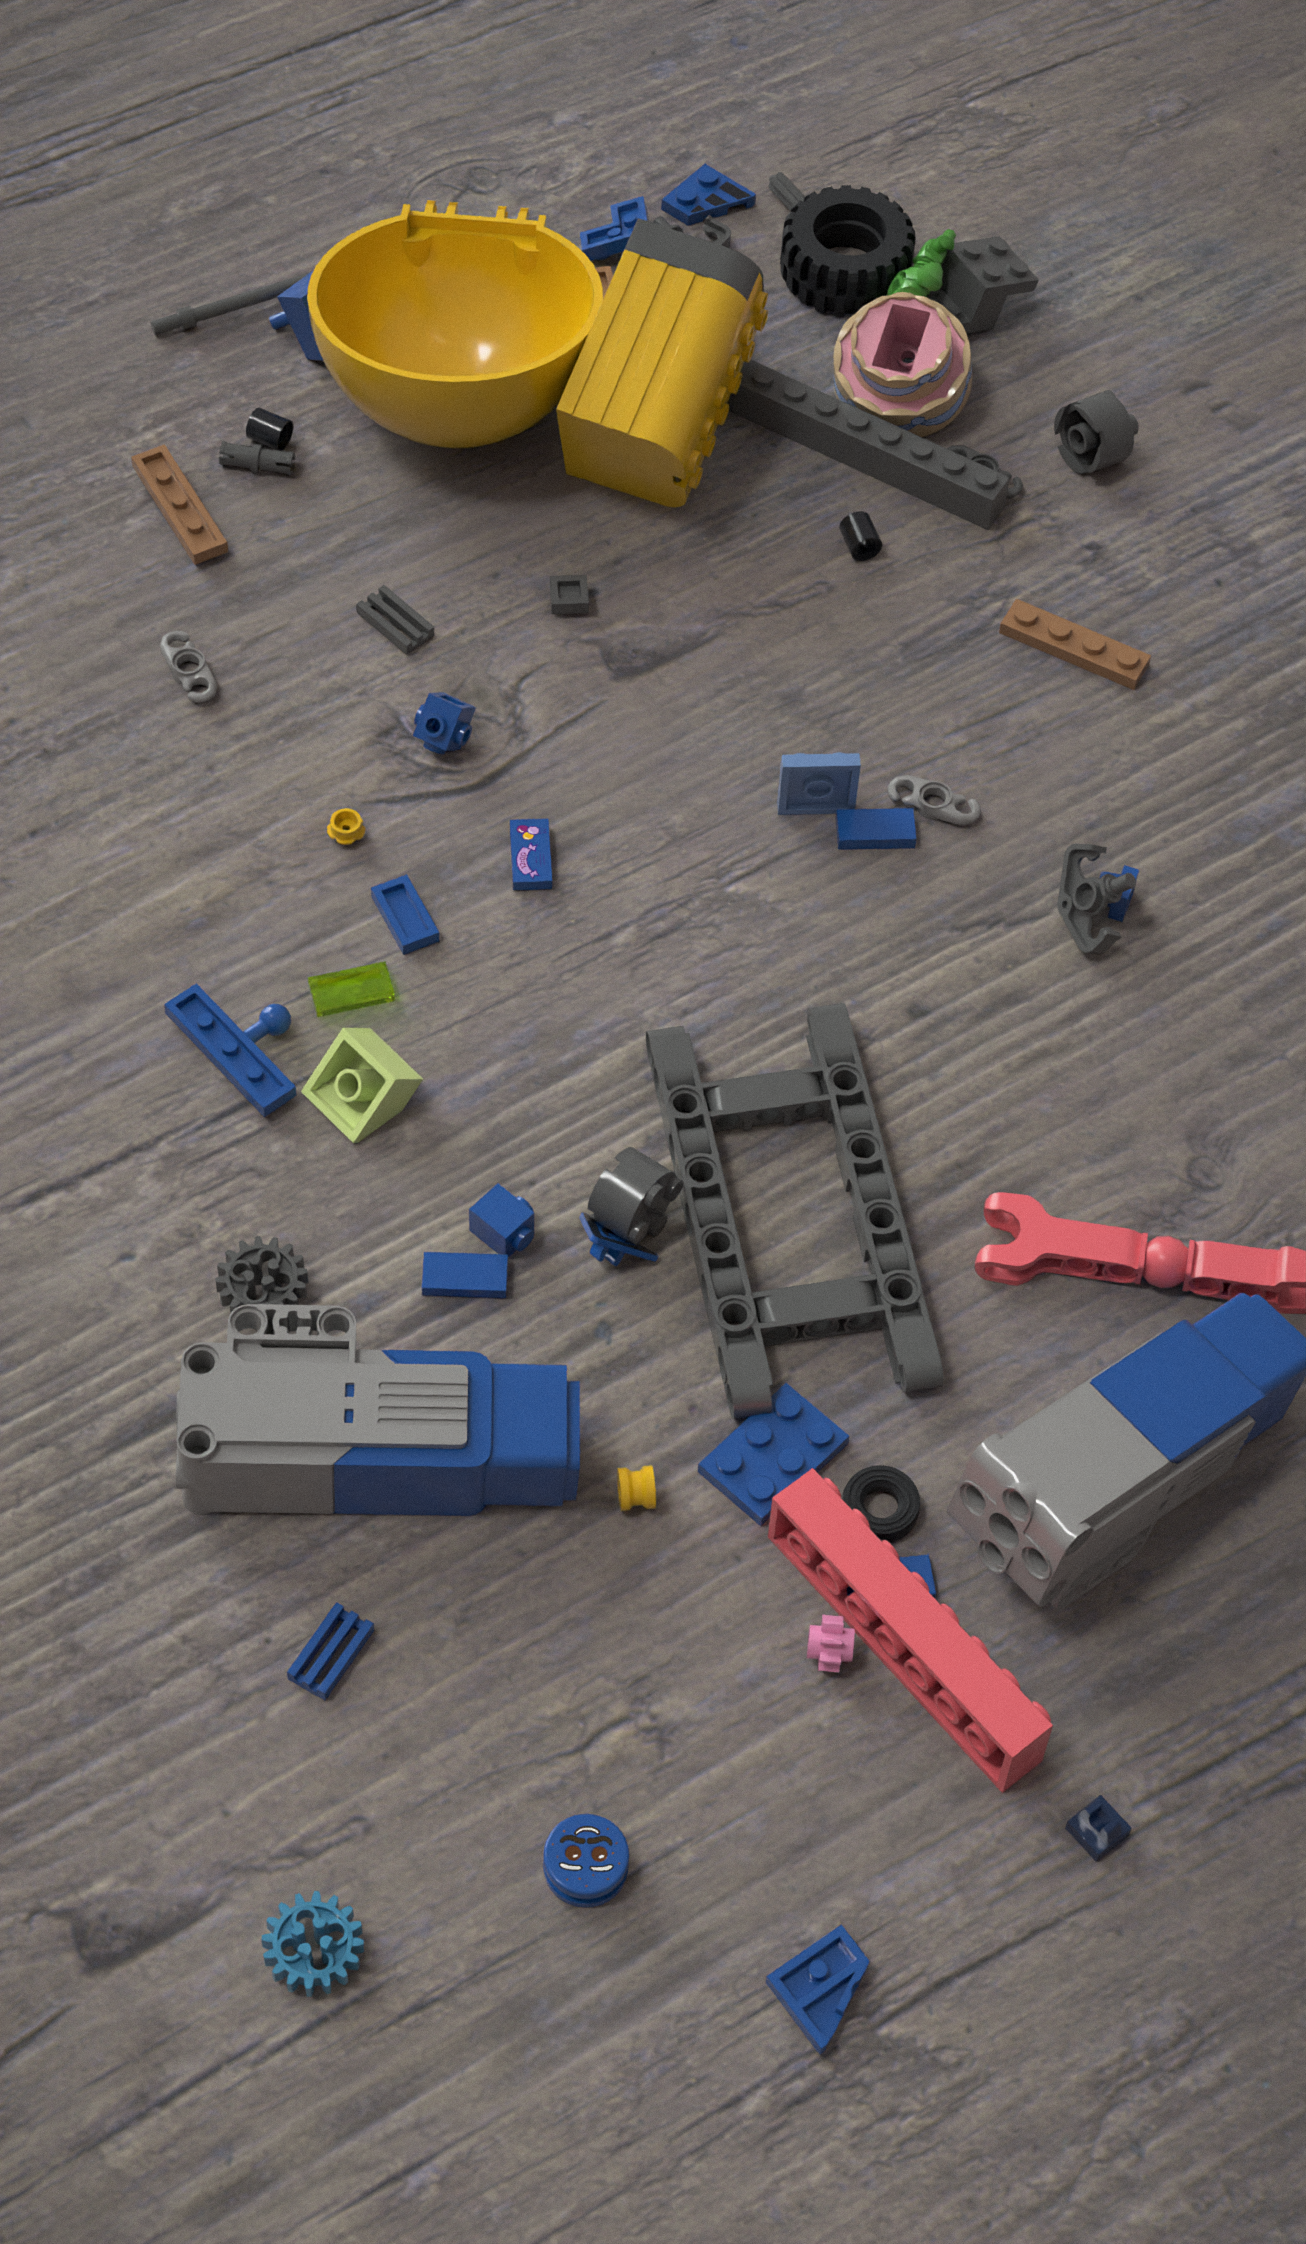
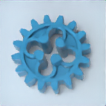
M314 1891L311 1902H305L300 1893L295 1894L294 1907L290 1908L281 1902L278 1905L281 1918L268 1917L266 1920L267 1929L271 1933L264 1934L261 1938L262 1947L268 1949L263 1954L265 1966L275 1965L272 1970V1977L275 1982L287 1977V1989L291 1993L300 1984L305 1986L307 1997H312L315 1986L320 1985L326 1994H330L331 1981L336 1979L339 1983L346 1985L348 1983L346 1968L358 1971L360 1967L359 1958L355 1954L364 1952V1940L357 1938L363 1933L361 1921L351 1922L354 1913L350 1905L342 1910H338L339 1901L336 1895H333L327 1903L321 1902L319 1891ZM303 1918L312 1919L314 1938L316 1943L320 1945L322 1962L328 1965L323 1970L313 1968L312 1949L309 1943H306L304 1925L299 1922ZM333 1931H339L344 1936L338 1941H333L329 1934ZM293 1946V1950L297 1951V1954L294 1956H285L282 1953L285 1948Z

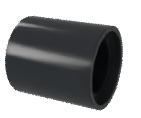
M258 407L249 417L246 426V436L263 445L283 451L291 440L294 424L293 421Z
M864 511L853 512L840 522V532L854 560L866 561L875 557L881 551L882 541L868 513Z

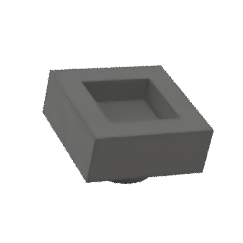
M587 575L550 576L551 614L589 613Z

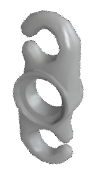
M183 631L169 632L162 637L160 650L172 672L174 680L181 684L186 692H189L187 695L189 700L196 703L211 700L216 694L217 682L205 661L203 653L196 649L191 641H188L190 639L188 633ZM175 640L186 642L183 648L170 646L171 642ZM187 661H192L199 665L197 669L189 672L182 671L178 667ZM194 685L208 687L203 693L191 691Z
M903 775L894 778L887 788L889 797L895 802L900 800L897 788L907 787L912 790V794L903 797L902 802L906 806L916 807L919 814L927 819L942 820L963 826L975 822L981 813L980 805L976 799L968 801L971 808L969 814L957 811L956 806L964 804L966 798L963 795L953 794L949 786L940 781H928L911 775ZM928 795H938L944 800V803L933 806L926 803L924 798Z

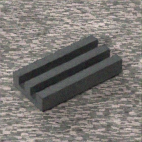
M385 585L378 588L379 593L377 595L374 593L368 595L367 602L361 600L356 604L357 613L406 655L434 636V626ZM376 608L390 620V623L375 612L374 609ZM397 629L403 630L407 635H409L412 638V640L410 641L409 639H407Z

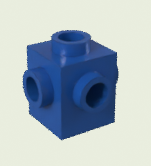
M444 692L429 693L425 704L420 706L415 715L414 724L417 726L413 736L425 741L423 747L438 754H445V751L460 750L461 746H464L470 738L472 732L470 722L476 707Z

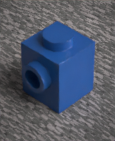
M497 1183L469 1208V1231L496 1253L507 1254L509 1257L516 1250H524L533 1240L535 1235L534 1211L524 1198L513 1196Z

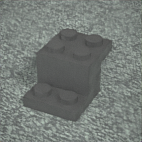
M1000 236L954 243L953 250L947 249L946 257L941 264L943 270L942 287L937 291H931L928 299L940 303L958 318L966 333L993 329L1007 296L1034 291L1039 279Z

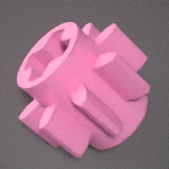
M822 1615L821 1626H809L807 1658L818 1659V1671L839 1673L841 1662H852L855 1629L844 1628L843 1616Z

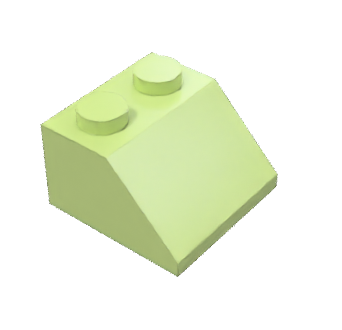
M342 1028L301 1092L353 1143H359L404 1109L423 1081V1078L371 1028Z

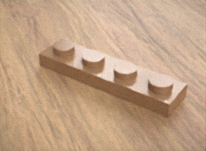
M165 444L131 457L132 467L194 565L228 552L226 539Z
M1019 599L1014 601L1000 623V634L1132 690L1136 688L1150 664L1151 655Z

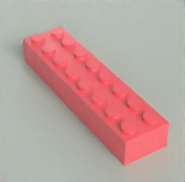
M812 1468L772 1498L768 1538L840 1616L844 1617L843 1620L850 1628L855 1629V1633L1002 1793L1043 1761L1053 1727L1050 1716L1045 1708L1036 1701L1031 1702L1023 1694L1015 1676L1005 1668L1000 1669L990 1658L985 1644L978 1637H970L959 1625L955 1612L944 1603L939 1604L929 1593V1587L925 1580L918 1573L910 1572L900 1562L895 1548L888 1541H881L870 1530V1524L866 1517L858 1509L854 1508L852 1510L841 1499L839 1489L829 1478L825 1477L823 1479ZM850 1586L854 1592L848 1596L846 1588Z

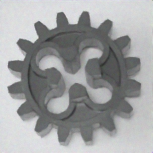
M260 1236L255 1237L253 1246H248L243 1240L239 1241L240 1251L236 1253L232 1250H227L225 1252L227 1263H218L217 1265L219 1276L215 1278L217 1292H220L221 1305H230L231 1312L240 1305L245 1304L299 1305L298 1298H306L307 1296L306 1283H308V1272L304 1268L303 1256H294L293 1245L290 1243L282 1249L279 1248L278 1238L276 1237L271 1239L269 1245L263 1244ZM268 1261L269 1275L263 1276L262 1264ZM281 1283H286L288 1285L282 1288ZM261 1284L263 1296L256 1300L255 1285Z

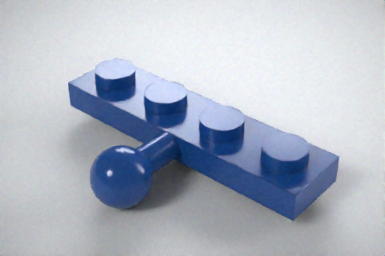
M197 983L164 1004L165 1014L263 1117H266L297 1096L296 1086L254 1044L267 1034L278 1036L289 1029L291 1015L286 1007L280 1004L267 1005L262 1009L259 1021L242 1031Z

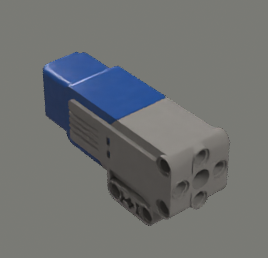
M1239 1293L1194 1324H1191L1187 1319L1182 1320L1165 1332H1160L1005 1435L1001 1436L999 1433H995L985 1439L971 1455L947 1508V1513L977 1543L978 1555L990 1571L997 1574L1006 1572L1039 1607L1051 1603L1057 1610H1062L1129 1563L1144 1546L1158 1519L1226 1473L1233 1465L1244 1445L1283 1419L1306 1377V1338L1263 1297L1257 1294L1249 1297L1245 1293Z
M240 1305L229 1316L227 1343H195L189 1346L182 1355L180 1390L178 1389L176 1407V1488L182 1489L183 1504L193 1514L206 1515L212 1512L333 1514L335 1512L337 1514L471 1516L483 1511L486 1505L563 1506V1500L576 1501L580 1470V1381H567V1365L491 1364L486 1356L473 1351H381L356 1349L355 1316L345 1307L327 1305ZM247 1328L255 1329L258 1331L253 1335H243L239 1333L243 1329ZM333 1330H341L346 1334L333 1337L327 1333ZM296 1331V1334H289V1332ZM312 1331H317V1335H312Z

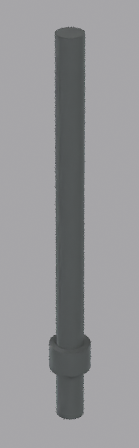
M307 274L196 308L187 306L177 309L176 314L150 321L153 333L157 335L180 327L182 330L196 327V322L275 299Z

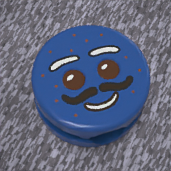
M579 1814L566 1818L553 1828L544 1846L543 1872L547 1885L560 1900L576 1907H596L613 1899L624 1886L628 1875L629 1848L622 1831L613 1822L594 1814Z

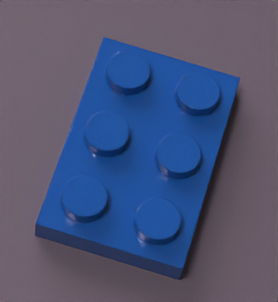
M787 1383L771 1396V1413L749 1416L698 1464V1473L760 1526L770 1518L772 1498L812 1468L818 1473L849 1442V1435Z

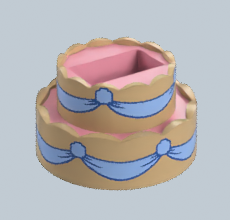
M907 292L881 296L863 306L856 314L850 317L839 332L833 354L834 390L837 399L920 437L928 436L944 428L958 416L965 406L971 392L973 379L970 344L962 323L940 303L927 297ZM905 358H911L914 361H912L911 363H905L902 360Z

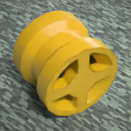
M643 1466L640 1471H630L627 1467L617 1468L620 1511H629L633 1506L639 1505L646 1509H655L656 1489L653 1466Z

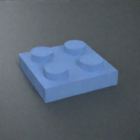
M838 752L833 754L797 753L794 755H782L777 796L778 815L836 814V809H855L861 767L860 754Z

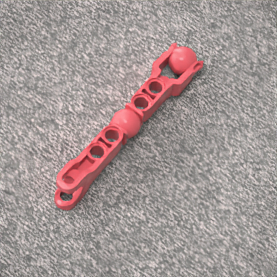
M998 1192L991 1194L985 1201L984 1216L986 1222L991 1227L1011 1233L1015 1238L1009 1244L986 1245L981 1248L975 1260V1270L985 1280L1018 1286L1045 1272L1116 1283L1134 1282L1140 1285L1143 1276L1149 1284L1159 1288H1174L1183 1282L1182 1291H1191L1208 1297L1230 1300L1239 1293H1245L1249 1297L1257 1294L1263 1297L1279 1313L1306 1314L1305 1250L1290 1246L1281 1247L1279 1250L1262 1249L1214 1241L1195 1242V1240H1190L1187 1248L1181 1240L1171 1236H1157L1147 1242L1148 1233L1142 1234L1128 1228L1053 1217L1045 1211L1037 1200L1028 1195Z

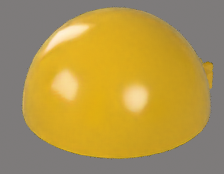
M427 200L424 212L411 211L410 204H403L401 215L363 227L335 244L318 262L311 275L307 301L312 331L324 363L342 392L361 412L385 429L421 444L444 448H470L493 444L519 434L535 425L558 406L603 301V287L596 268L585 253L571 241L546 227V215H539L538 221L529 220V208L520 207L517 219H509L507 206H498L496 217L458 215V202H449L446 213H437L436 201Z

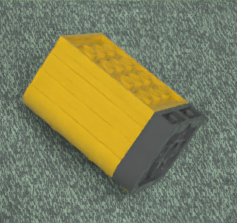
M640 218L637 219L556 408L566 474L667 507H681L686 503L691 489H696L700 483L703 473L701 465L704 457H710L716 442L714 433L717 426H722L725 423L729 411V404H727L731 393L736 394L742 380V373L740 371L744 362L749 363L755 349V341L753 340L757 330L763 331L768 318V310L764 309L768 293L764 292L763 273L756 263L742 253L728 247Z

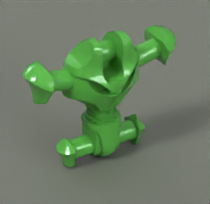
M948 229L936 239L928 240L922 246L917 256L912 259L914 266L896 274L889 286L887 296L898 292H907L928 298L931 291L939 290L942 287L943 276L941 264L946 257L947 249H954L955 232Z

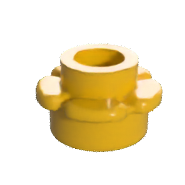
M344 808L332 814L330 824L327 826V834L331 839H336L339 844L350 845L356 840L362 839L366 829L362 825L363 819L358 812L353 809Z

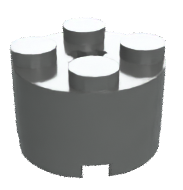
M1110 390L1094 394L1060 408L1054 422L1055 435L1060 433L1063 444L1058 446L1060 455L1073 471L1080 474L1085 472L1093 473L1126 460L1133 449L1134 435L1139 430L1135 416L1128 414L1124 405Z
M628 1147L614 1158L620 1162L614 1171L611 1172L605 1169L599 1177L588 1202V1210L594 1214L588 1216L591 1220L626 1242L637 1245L648 1234L656 1237L661 1233L668 1219L664 1213L670 1202L674 1201L680 1194L684 1182L668 1168L637 1149Z

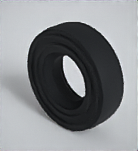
M884 1465L864 1468L850 1478L843 1491L842 1500L852 1510L854 1508L858 1509L866 1517L870 1524V1530L881 1541L886 1540L890 1543L903 1538L912 1530L917 1522L920 1511V1496L917 1487L909 1476L896 1468ZM874 1491H885L896 1499L898 1508L893 1515L886 1518H878L866 1510L864 1499Z

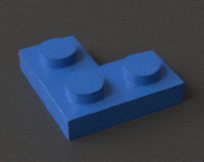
M643 196L610 205L613 223L580 232L582 252L585 253L590 261L604 260L612 254L623 252L637 219L649 221L647 206Z

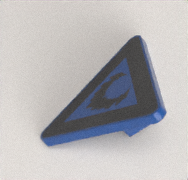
M581 1213L580 1221L589 1240L593 1242L590 1254L599 1262H602L605 1257L611 1264L618 1266L625 1253L654 1262L657 1261L659 1255L639 1243L635 1245L626 1242L591 1220L588 1216L589 1214Z

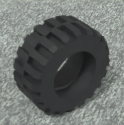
M841 185L840 189H833L832 186L823 188L821 193L818 194L814 191L804 197V201L800 200L791 209V212L784 221L780 258L782 278L794 296L798 294V299L807 306L810 304L814 305L816 311L824 314L826 311L834 312V316L844 317V314L854 315L869 302L878 297L887 296L889 286L896 274L912 267L916 236L911 219L906 212L903 213V208L897 202L893 201L891 203L887 195L878 192V194L872 193L870 188L861 187L860 189H853L851 185ZM851 247L866 253L861 255H843L829 249Z

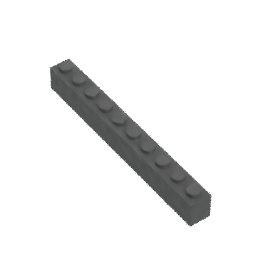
M750 360L749 363L744 362L740 371L742 373L740 387L736 394L731 393L727 402L730 412L986 530H989L1005 508L1010 477L753 360Z

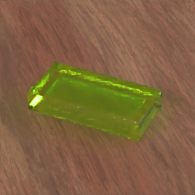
M386 961L307 977L317 1017L395 1001V992Z

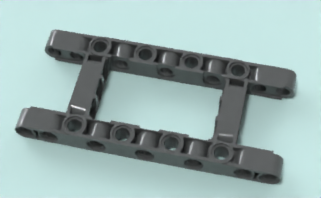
M845 1003L807 1009L809 1035H806L814 1067L701 1083L690 1033H685L683 1026L646 1031L647 1054L674 1173L684 1182L679 1194L732 1419L772 1412L769 1386H773V1381L764 1348L772 1345L882 1329L895 1383H900L903 1392L943 1386V1368ZM823 1117V1120L827 1119L828 1124L832 1123L836 1137L835 1153L845 1192L850 1191L854 1206L853 1223L863 1261H868L871 1274L751 1292L714 1132L743 1128V1131H750L754 1126L781 1122L785 1126L791 1125L792 1121ZM712 1250H720L722 1253H714ZM899 1296L904 1298L905 1300H897L893 1297ZM735 1321L740 1323V1325H730L727 1322Z

